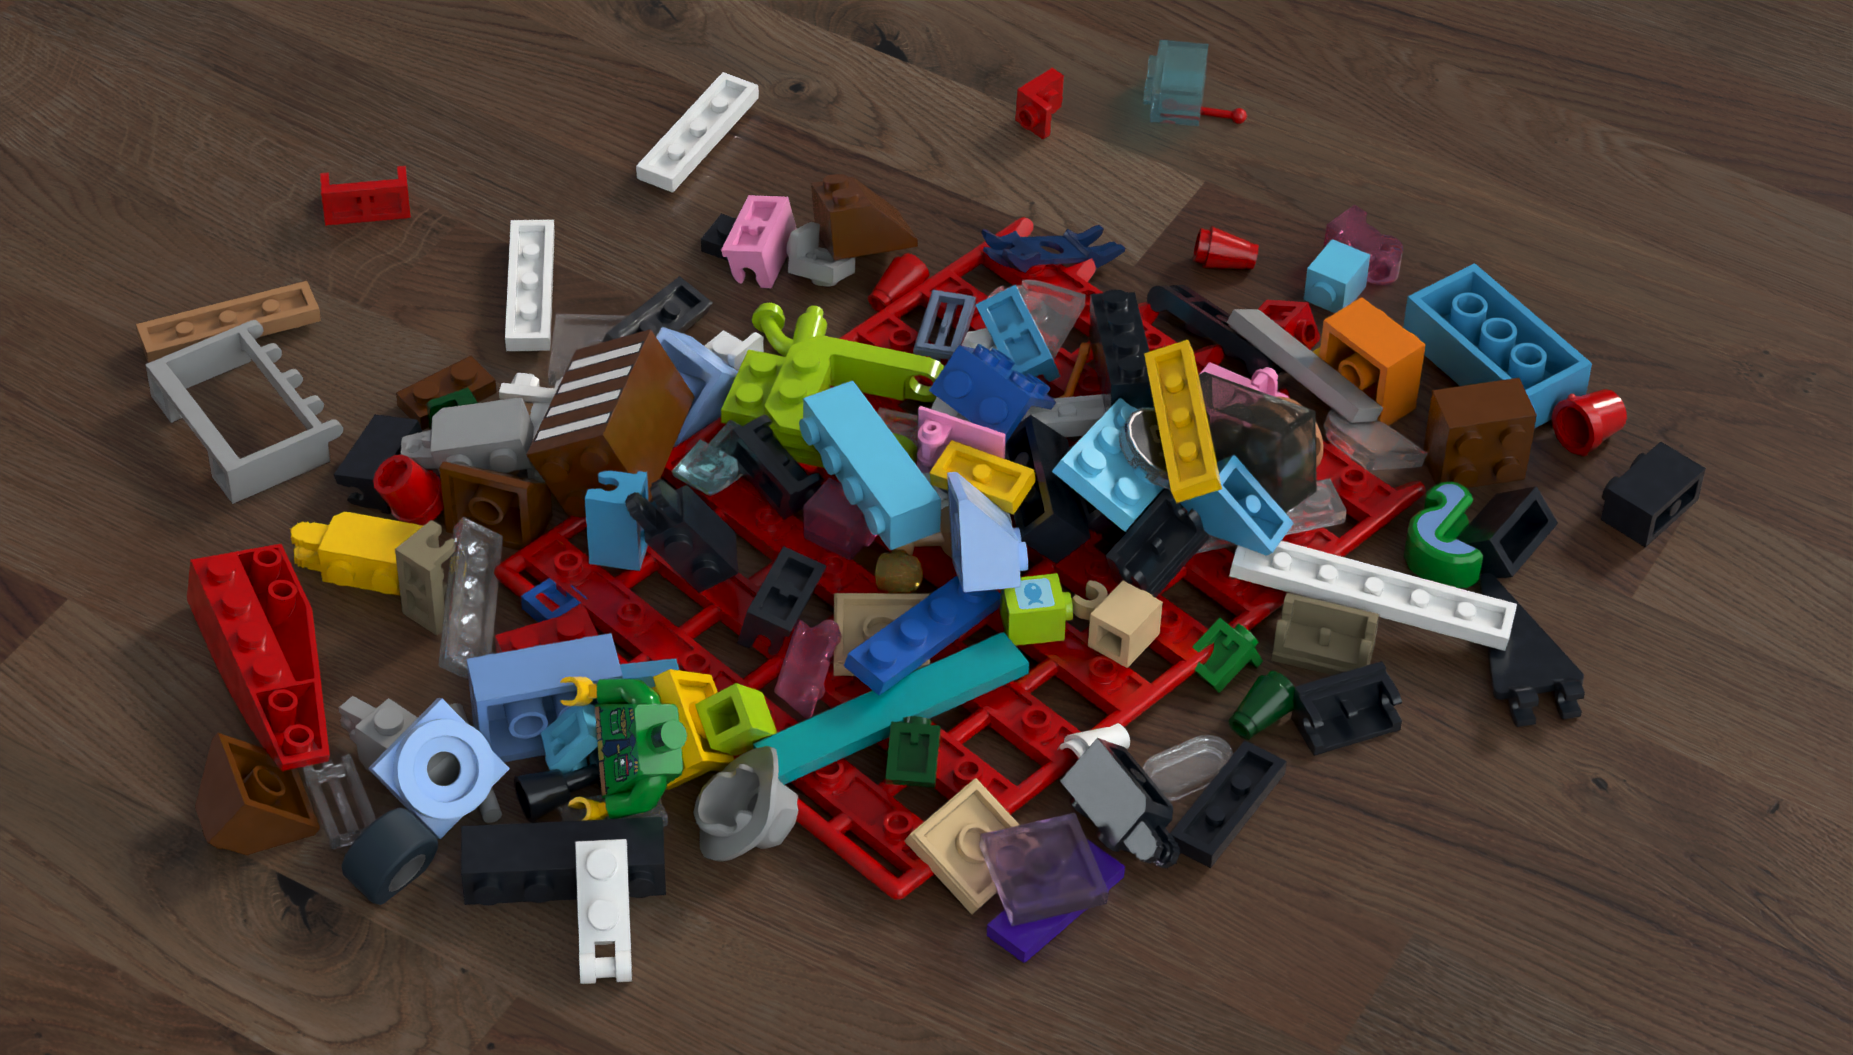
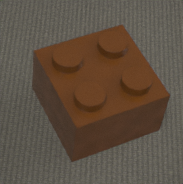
M1520 378L1432 390L1422 455L1435 485L1442 482H1456L1466 488L1525 479L1537 414Z

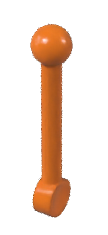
M1081 343L1078 358L1064 395L1059 398L1073 396L1085 362L1089 359L1091 344Z

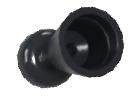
M598 747L590 754V765L563 774L560 770L555 769L514 777L515 792L521 809L529 822L532 823L570 800V793L596 783L601 789Z

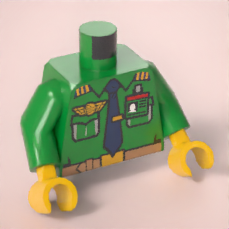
M583 676L563 678L560 683H574L577 687L575 699L560 700L563 705L585 706L590 704L593 699L598 700L599 704L595 705L601 792L602 798H605V802L600 803L584 797H575L569 802L568 807L575 809L587 808V813L583 820H604L606 816H609L610 819H619L648 812L655 808L666 790L667 784L681 776L683 771L681 747L687 740V732L684 725L679 722L677 706L675 704H661L658 693L646 683L637 679H599L597 684H593L589 678Z

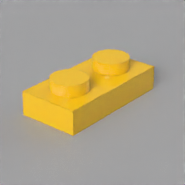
M953 440L950 441L929 472L931 485L947 491V472H958L1004 512L1013 515L1035 483L1034 469Z

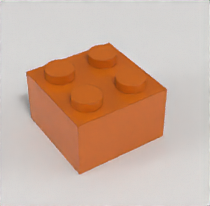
M1362 297L1323 321L1319 357L1383 407L1378 419L1372 422H1365L1379 433L1416 409L1425 343Z

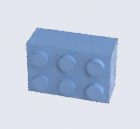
M611 633L466 659L474 728L485 737L491 750L503 762L546 755L541 732L571 707L563 705L560 700H574L577 696L575 684L560 683L563 678L583 676L589 678L593 684H597L599 679H623ZM593 699L590 704L595 707L599 703L597 699Z

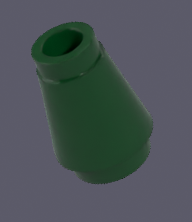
M1270 671L1267 675L1258 676L1234 712V715L1229 719V725L1239 737L1250 740L1254 735L1290 713L1294 709V685L1284 675L1276 671Z

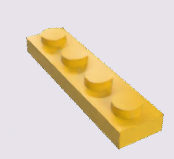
M1189 340L1144 353L1170 488L1176 503L1221 490L1222 486L1195 356Z

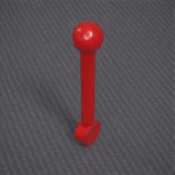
M1166 98L1162 101V110L1165 113L1184 112L1232 119L1237 124H1242L1247 119V113L1242 108L1229 111L1178 104L1174 98Z

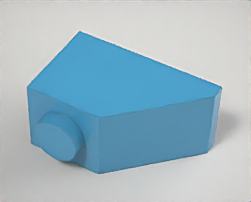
M1235 455L1217 462L1222 489L1180 502L1181 505L1188 512L1192 508L1196 510L1201 518L1204 531L1209 535L1266 556L1273 553L1294 524L1293 521Z

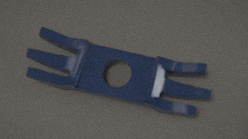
M1100 225L1093 226L1079 234L1067 229L1063 236L1020 237L1017 231L999 237L987 229H982L981 232L986 243L991 247H984L983 251L991 259L1003 266L1014 268L1024 273L1035 265L1080 263L1091 258L1095 263V267L1099 268L1121 255L1126 249L1122 244H1116L1115 242L1088 247L1102 235L1104 228ZM1041 246L1053 248L1061 254L1048 252L1041 248Z

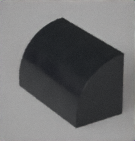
M1537 486L1495 494L1458 536L1457 540L1480 550L1483 555L1480 574L1491 573L1499 579L1510 578L1516 574L1556 527L1558 522Z

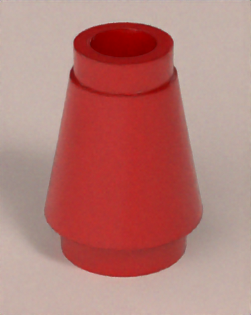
M1213 226L1210 227V230L1200 228L1195 242L1193 262L1202 263V268H1247L1253 270L1257 260L1259 245L1250 243V241Z
M905 253L901 257H894L872 293L868 296L869 304L875 311L879 312L926 281L930 276L928 268L918 257L910 253Z

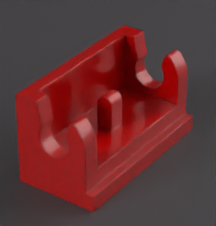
M397 166L398 179L330 185L329 172L320 173L325 226L411 218L406 166Z

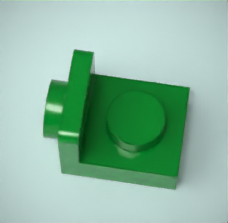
M1221 618L1192 646L1199 653L1214 643V650L1210 658L1204 665L1198 662L1195 674L1218 693L1224 689L1248 662L1255 668H1258L1263 662L1255 648L1259 643L1255 636L1238 623L1232 628Z

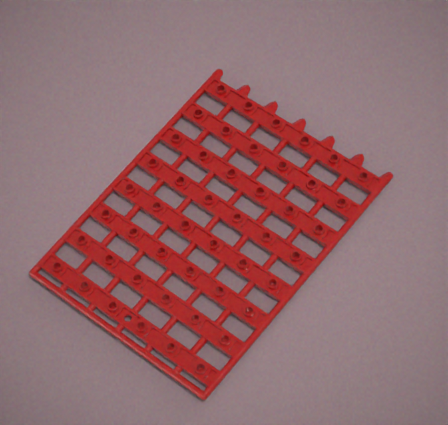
M1022 217L995 235L1002 237L1017 231L1020 237H1028L1033 231V223L1030 219ZM984 241L838 339L913 354L918 332L901 321L900 318L919 305L927 309L932 290L976 297L975 310L968 332L987 328L976 304L990 297L961 278L981 264L1013 286L1016 285L1019 290L1028 295L1023 300L1030 314L1044 306L1088 337L1090 331V294L1103 292L1088 283L1096 271L1092 258L1065 266L1062 264L1035 265L1024 273L1014 268L1003 266L991 259L983 251L984 247L991 248ZM941 302L937 316L942 320L948 303ZM1147 302L1138 304L1149 351L1177 343L1152 326L1159 312L1153 311ZM958 305L952 327L955 329L962 312V305ZM1041 333L1061 377L1051 382L1046 380L1043 374L1036 377L1051 388L1048 392L1049 395L1059 398L1064 395L1080 348L1070 353ZM1220 344L1206 346L1193 351L1198 375L1209 362L1219 366L1224 358V351ZM1092 350L1088 361L1085 362L1072 397L1101 394L1097 372L1087 365L1088 362L1093 360ZM941 358L940 363L945 367L948 359ZM914 376L915 380L924 386H932L934 383L926 376ZM1277 389L1278 392L1287 395L1288 398H1290L1287 389ZM863 393L890 431L907 437L918 449V420L898 406L904 401ZM721 417L674 447L660 478H665L678 489L688 485L735 533L772 560L771 563L747 579L738 572L737 575L699 593L648 545L640 571L626 569L616 577H613L600 565L589 564V557L568 541L587 528L586 517H575L573 515L498 564L494 569L495 578L520 599L521 595L535 587L519 574L521 571L526 570L541 583L549 578L556 583V589L565 597L567 591L581 602L562 615L586 609L593 625L604 634L611 633L613 641L634 657L632 660L627 661L617 653L619 664L677 659L680 671L712 675L718 692L735 683L760 690L783 672H786L831 708L872 691L856 676H834V645L828 641L834 637V614L813 629L799 619L790 636L785 637L780 651L775 655L768 653L771 641L763 635H758L752 646L769 660L744 678H741L693 639L719 621L737 635H740L746 612L783 546L826 565L825 572L814 593L832 607H834V593L897 594L896 591L919 575L923 576L937 588H940L957 576L952 558L944 553L941 546L914 547L913 554L910 557L898 558L904 562L903 565L879 580L832 545L831 542L856 526L892 553L879 535H873L870 532L864 514L857 504L852 505L849 503L843 486L836 475H830L823 467L797 462L809 476L819 473L825 479L821 483L825 489L824 496L819 500L839 514L817 531L812 530L794 515L783 520L754 485L739 474L724 486L711 493H706L681 479V476L693 471L713 456L705 448L729 432L732 434L733 429L738 427L721 423ZM1346 434L1325 442L1323 441V456L1318 467L1294 484L1284 488L1273 487L1271 490L1263 485L1261 486L1294 523L1281 541L1345 557L1423 497L1426 492L1425 485L1421 481H1412L1395 488L1391 487L1351 460L1358 449V441L1354 434ZM1065 437L1068 439L1069 447H1071L1081 439L1079 438L1078 440L1073 442L1068 437ZM1212 439L1216 462H1219L1224 458L1218 454L1226 449L1228 445ZM1307 486L1359 521V523L1338 538L1287 503L1286 500ZM1010 514L1012 528H1016L1014 515ZM1090 529L1091 539L1057 564L1026 545L1028 559L1036 565L1020 577L1058 573L1060 583L1085 600H1090L1086 597V585L1090 580L1102 584L1106 588L1108 595L1119 585L1113 581L1106 555L1094 547L1096 543L1103 539L1102 535H1098ZM1209 535V539L1156 597L1163 602L1160 634L1148 647L1173 664L1171 668L1149 683L1129 667L1126 668L1088 647L1089 626L1080 632L1068 622L1065 623L1064 641L1016 646L1039 664L1029 670V674L1020 677L1015 682L1011 681L961 704L972 714L948 732L941 728L936 785L934 789L950 800L972 780L977 778L1004 809L1012 815L1069 771L1078 761V757L1071 749L1065 748L1061 750L1058 747L1064 743L1066 736L1081 731L1030 694L1054 675L1108 714L1106 718L1090 730L1111 727L1118 723L1126 727L1193 675L1198 662L1204 665L1210 658L1214 650V643L1199 653L1193 649L1192 646L1206 633L1208 628L1162 596L1164 592L1183 578L1237 616L1228 623L1232 628L1239 623L1248 631L1281 607L1286 593L1289 592L1230 577V570L1235 555L1224 547L1231 542ZM657 571L704 609L677 627L630 589ZM571 585L574 586L579 592H581L586 598H588V600L585 599L582 595H580L577 591H575L571 587ZM539 593L535 596L552 612L560 607L544 593ZM1000 605L996 611L930 658V664L968 648L963 641L986 624L998 633L1004 632ZM764 696L777 733L798 724L795 719ZM989 726L1042 767L1016 786L963 744ZM890 737L877 742L887 752ZM733 755L734 760L738 758L740 755ZM844 758L790 782L833 816L831 820H825L798 798L797 807L799 811L796 822L892 899L901 900L934 875L929 865L922 861L905 842V839L924 823L923 820L894 798L896 794L907 787L906 785L886 784V778L879 784H876ZM849 830L903 872V874L896 877L844 834Z

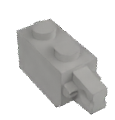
M522 397L442 408L432 416V430L402 437L401 454L408 456L425 469H438L439 473V467L443 461L503 473L531 469L532 463L526 454L533 441L534 426Z
M352 696L339 707L341 726L350 732V739L357 745L358 759L370 773L372 772L368 768L418 718L389 698L375 708ZM445 751L433 755L427 765V773L430 780L439 786L452 784L460 772L457 758Z

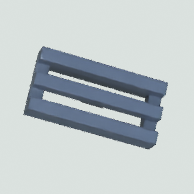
M932 290L913 354L930 356L939 362L941 358L948 359L949 361L957 347L962 345L967 335L975 310L976 297ZM941 302L948 303L935 344H929L928 341ZM962 305V312L951 347H947L945 345L957 307Z

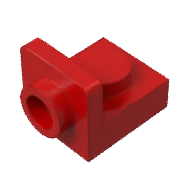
M1051 68L1017 89L1015 121L1043 140L1050 136L1052 114L1062 107L1064 75Z
M1266 300L1258 308L1309 350L1319 342L1320 334L1308 302Z

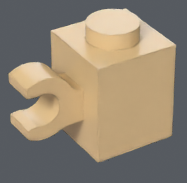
M1090 580L1086 585V597L1090 600H1085L1078 595L1072 598L1073 613L1081 619L1090 620L1088 647L1126 668L1160 634L1163 602L1153 597L1147 591L1140 590L1125 581H1122L1108 595L1106 588L1102 584Z

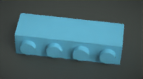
M854 381L803 398V419L799 421L803 439L809 446L814 445L820 453L826 471L830 475H836L843 486L847 500L850 504H857L864 514L866 524L873 535H879L889 550H893L940 532V496Z

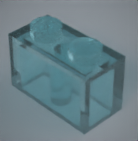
M1170 40L1159 41L1157 56H1149L1147 80H1145L1143 104L1151 105L1150 122L1199 126L1206 82L1209 44Z

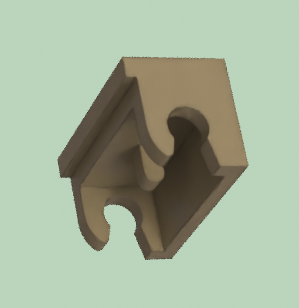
M430 520L395 549L403 614L437 636L443 631V625L460 611L461 598L456 597L448 605L445 606L444 595L448 591V587L443 582L444 570L441 568V564L454 553L455 540L451 538L445 541L443 546L439 547L438 536L442 532L441 525Z
M1286 593L1282 618L1278 620L1271 661L1329 675H1336L1370 664L1375 647L1379 614Z

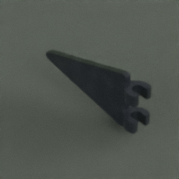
M1483 573L1480 577V591L1482 595L1517 604L1506 650L1487 646L1493 696L1499 700L1508 699L1511 716L1517 727L1536 724V717L1531 707L1538 706L1539 704L1537 694L1551 691L1554 692L1557 711L1562 719L1581 717L1582 710L1577 700L1584 699L1585 695L1582 686L1584 681L1582 671L1493 574Z

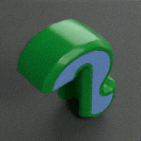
M1442 482L1432 486L1426 492L1424 510L1417 512L1410 519L1404 551V559L1409 569L1422 579L1459 589L1469 588L1479 581L1483 560L1480 550L1457 540L1458 536L1469 525V520L1464 512L1473 502L1471 493L1462 484Z

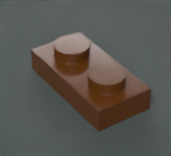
M469 356L396 392L397 406L410 419L418 420L421 429L424 430L429 427L426 405L428 401L468 387L476 401L479 402L497 393L496 380L472 356Z

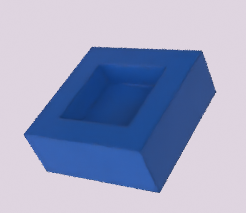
M559 574L553 575L521 595L522 609L537 622L559 617L584 600H588ZM556 583L566 590V597L556 589ZM539 593H544L560 607L552 612L535 596Z

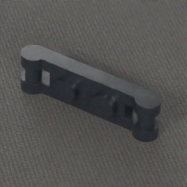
M1185 285L1154 286L1149 290L1147 303L1150 304L1153 311H1169L1185 321V328L1191 333L1201 337H1209L1222 346L1225 355L1244 360L1246 369L1251 376L1256 370L1265 367L1272 368L1276 371L1277 375L1287 373L1228 326L1229 313Z

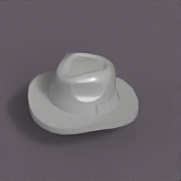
M764 746L743 753L730 762L722 772L714 775L702 787L693 813L696 823L700 828V850L705 858L718 862L729 861L754 847L767 849L778 846L784 841L795 825L799 811L797 807L798 795L783 785L778 779L779 766L775 748Z

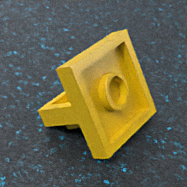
M669 669L654 676L653 679L656 686L652 689L658 693L661 704H675L677 706L679 722L684 725L687 732V740L681 747L683 760L682 774L668 783L666 789H673L709 771H723L734 760L733 755L723 754L710 748L695 706L700 701L718 693L712 675Z

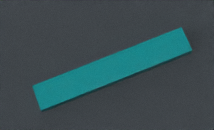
M1001 632L908 674L880 696L872 690L753 744V749L764 746L776 749L779 766L778 779L785 785L890 737L891 721L902 722V718L907 716L930 719L1029 674V662L1007 635Z

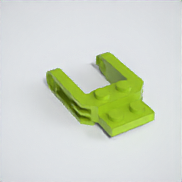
M817 335L791 345L786 357L748 349L721 408V423L742 427L762 415H768L773 421L769 425L774 432L773 436L797 462L825 468L820 453L814 445L809 446L805 442L800 431L799 421L803 419V398L828 390L831 386L836 387L854 381L863 393L902 401L908 398L922 402H933L937 396L929 391L931 386H924L918 383L914 376H926L935 382L944 365L926 356L823 335ZM893 433L916 464V445L907 437Z

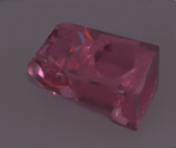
M1353 205L1327 224L1323 249L1331 239H1334L1370 254L1367 281L1376 285H1389L1395 282L1399 276L1403 245L1397 238L1381 234L1380 231L1367 224L1368 213Z

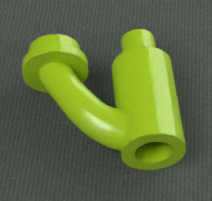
M763 303L754 311L752 316L754 327L763 332L771 346L784 357L787 356L791 345L817 335L825 336L827 330V322L823 318L824 312L818 306H809L806 313L798 317L793 339L786 337L781 331L785 324L783 310L778 305Z

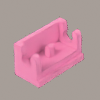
M748 195L721 249L722 255L727 257L732 275L738 283L742 284L745 279L743 268H749L755 272V279L760 288L773 287L787 257L786 246L790 234L793 230L797 229L788 197Z

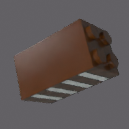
M651 329L577 349L526 455L569 517L572 515L575 517H586L585 496L588 489L613 491L617 488L613 484L605 485L599 483L598 474L603 471L637 474L638 471L647 472L648 500L650 502L652 498L649 489L652 485L651 483L660 479L695 396Z

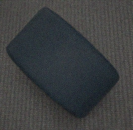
M397 808L388 811L369 825L353 842L341 865L342 873L370 902L382 905L427 869L437 852L438 840L407 809Z

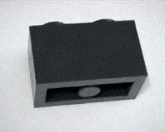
M1659 442L1647 454H1639L1632 462L1630 469L1620 478L1615 476L1607 483L1602 493V499L1605 502L1601 521L1646 548L1698 501L1706 468L1663 442Z

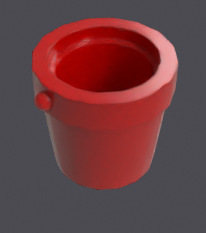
M1608 389L1582 396H1575V394L1571 393L1568 395V398L1557 403L1552 413V427L1559 442L1569 452L1584 457L1588 455V452L1595 450L1603 441L1620 431L1625 426L1627 420V412L1623 401L1615 392Z
M402 454L394 455L386 459L375 472L373 479L374 488L389 505L391 513L398 521L424 526L430 520H434L443 510L441 478L433 470H426L408 456Z

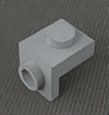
M809 222L793 230L786 246V252L789 257L788 273L810 278L812 283L818 286H834L838 281L855 273L856 257L834 260L827 249L819 247L820 224Z

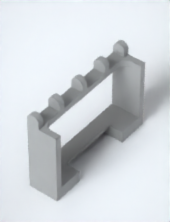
M251 320L145 364L151 397L171 423L183 418L207 449L212 477L232 504L330 462L328 442L338 438L343 433V427L337 420H330L322 424L315 416L324 408V403L318 396L314 395L302 399L295 391V388L300 386L303 381V377L298 370L291 369L281 373L274 362L278 361L282 356V350L278 345L270 343L260 347L255 339L259 338L264 331L262 325L257 320ZM252 359L307 431L239 459L186 389L249 363Z

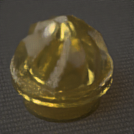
M895 549L892 553L881 554L875 572L877 587L880 590L888 591L889 594H909L916 591L923 579V568L920 566L918 558L907 554L905 550Z

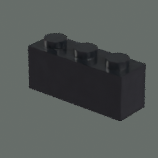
M1030 414L1019 423L1005 444L1006 460L1034 469L1035 483L1014 513L1016 527H1019L1021 542H1025L1026 545L1057 564L1091 539L1089 529L1085 525L1073 488L1052 472L1063 458V451L1069 448L1068 439Z

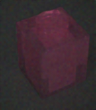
M829 478L804 505V538L848 560H852L863 546L868 547L871 545L876 535L870 532L857 504L852 505L849 503L842 484L836 480Z

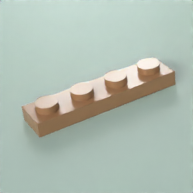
M307 281L139 323L136 324V329L146 359L150 363L251 320H257L264 329L263 334L260 336L262 337L320 322L321 318L318 304Z

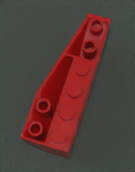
M282 544L191 559L187 590L188 604L223 681L262 747L266 749L268 755L281 771L329 762L330 753L313 611Z

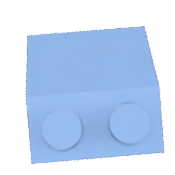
M662 327L656 338L695 396L674 447H676L721 417V408L738 371L693 337Z
M947 472L952 563L963 592L1021 587L1020 571L1028 570V554L1026 543L1021 542L1019 527L1012 528L1006 512L958 472Z

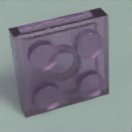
M1075 813L980 835L979 847L1011 926L1107 904L1109 891Z

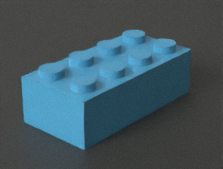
M1475 263L1407 297L1403 328L1416 335L1419 340L1426 344L1424 355L1459 386L1520 378L1537 414L1535 428L1551 420L1554 407L1559 401L1568 398L1569 394L1573 393L1575 396L1586 395L1592 363Z

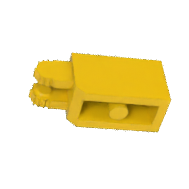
M342 512L333 516L329 525L315 522L309 523L308 521L297 522L293 528H290L291 542L296 547L293 549L294 562L298 564V567H307L309 570L320 571L323 582L401 596L395 549L421 529L423 525L351 512Z

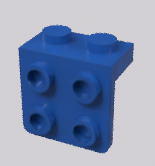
M980 344L975 349L959 345L929 389L932 394L972 423L1006 434L1005 444L1031 406L1052 410L1056 404V401L1047 395L1051 389L1047 384L1029 373L1025 376L1016 370H1012L1011 368L1015 362L995 348H992L990 351Z

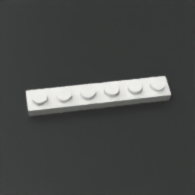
M1281 541L1273 553L1267 556L1238 545L1229 575L1230 577L1300 596L1377 613L1379 617L1504 651L1510 637L1517 604L1285 541Z

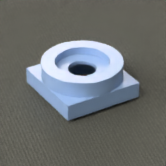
M437 698L368 769L437 839H441L464 815L475 810L485 800L491 787L510 768L491 750L489 743L477 729L467 724L443 698ZM443 751L453 754L460 765L457 779L447 786L436 785L430 780L427 773V765L430 758L436 753Z

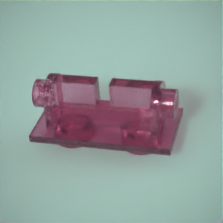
M802 620L797 621L774 692L806 719L812 717L817 700L824 695L825 686L823 684L830 665V657L833 656L835 646L840 643L842 638L839 625L832 620H824L813 628L807 626Z

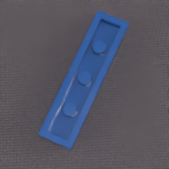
M955 576L849 652L844 667L880 696L996 611L1000 605L1001 594L995 589L963 592L958 576Z

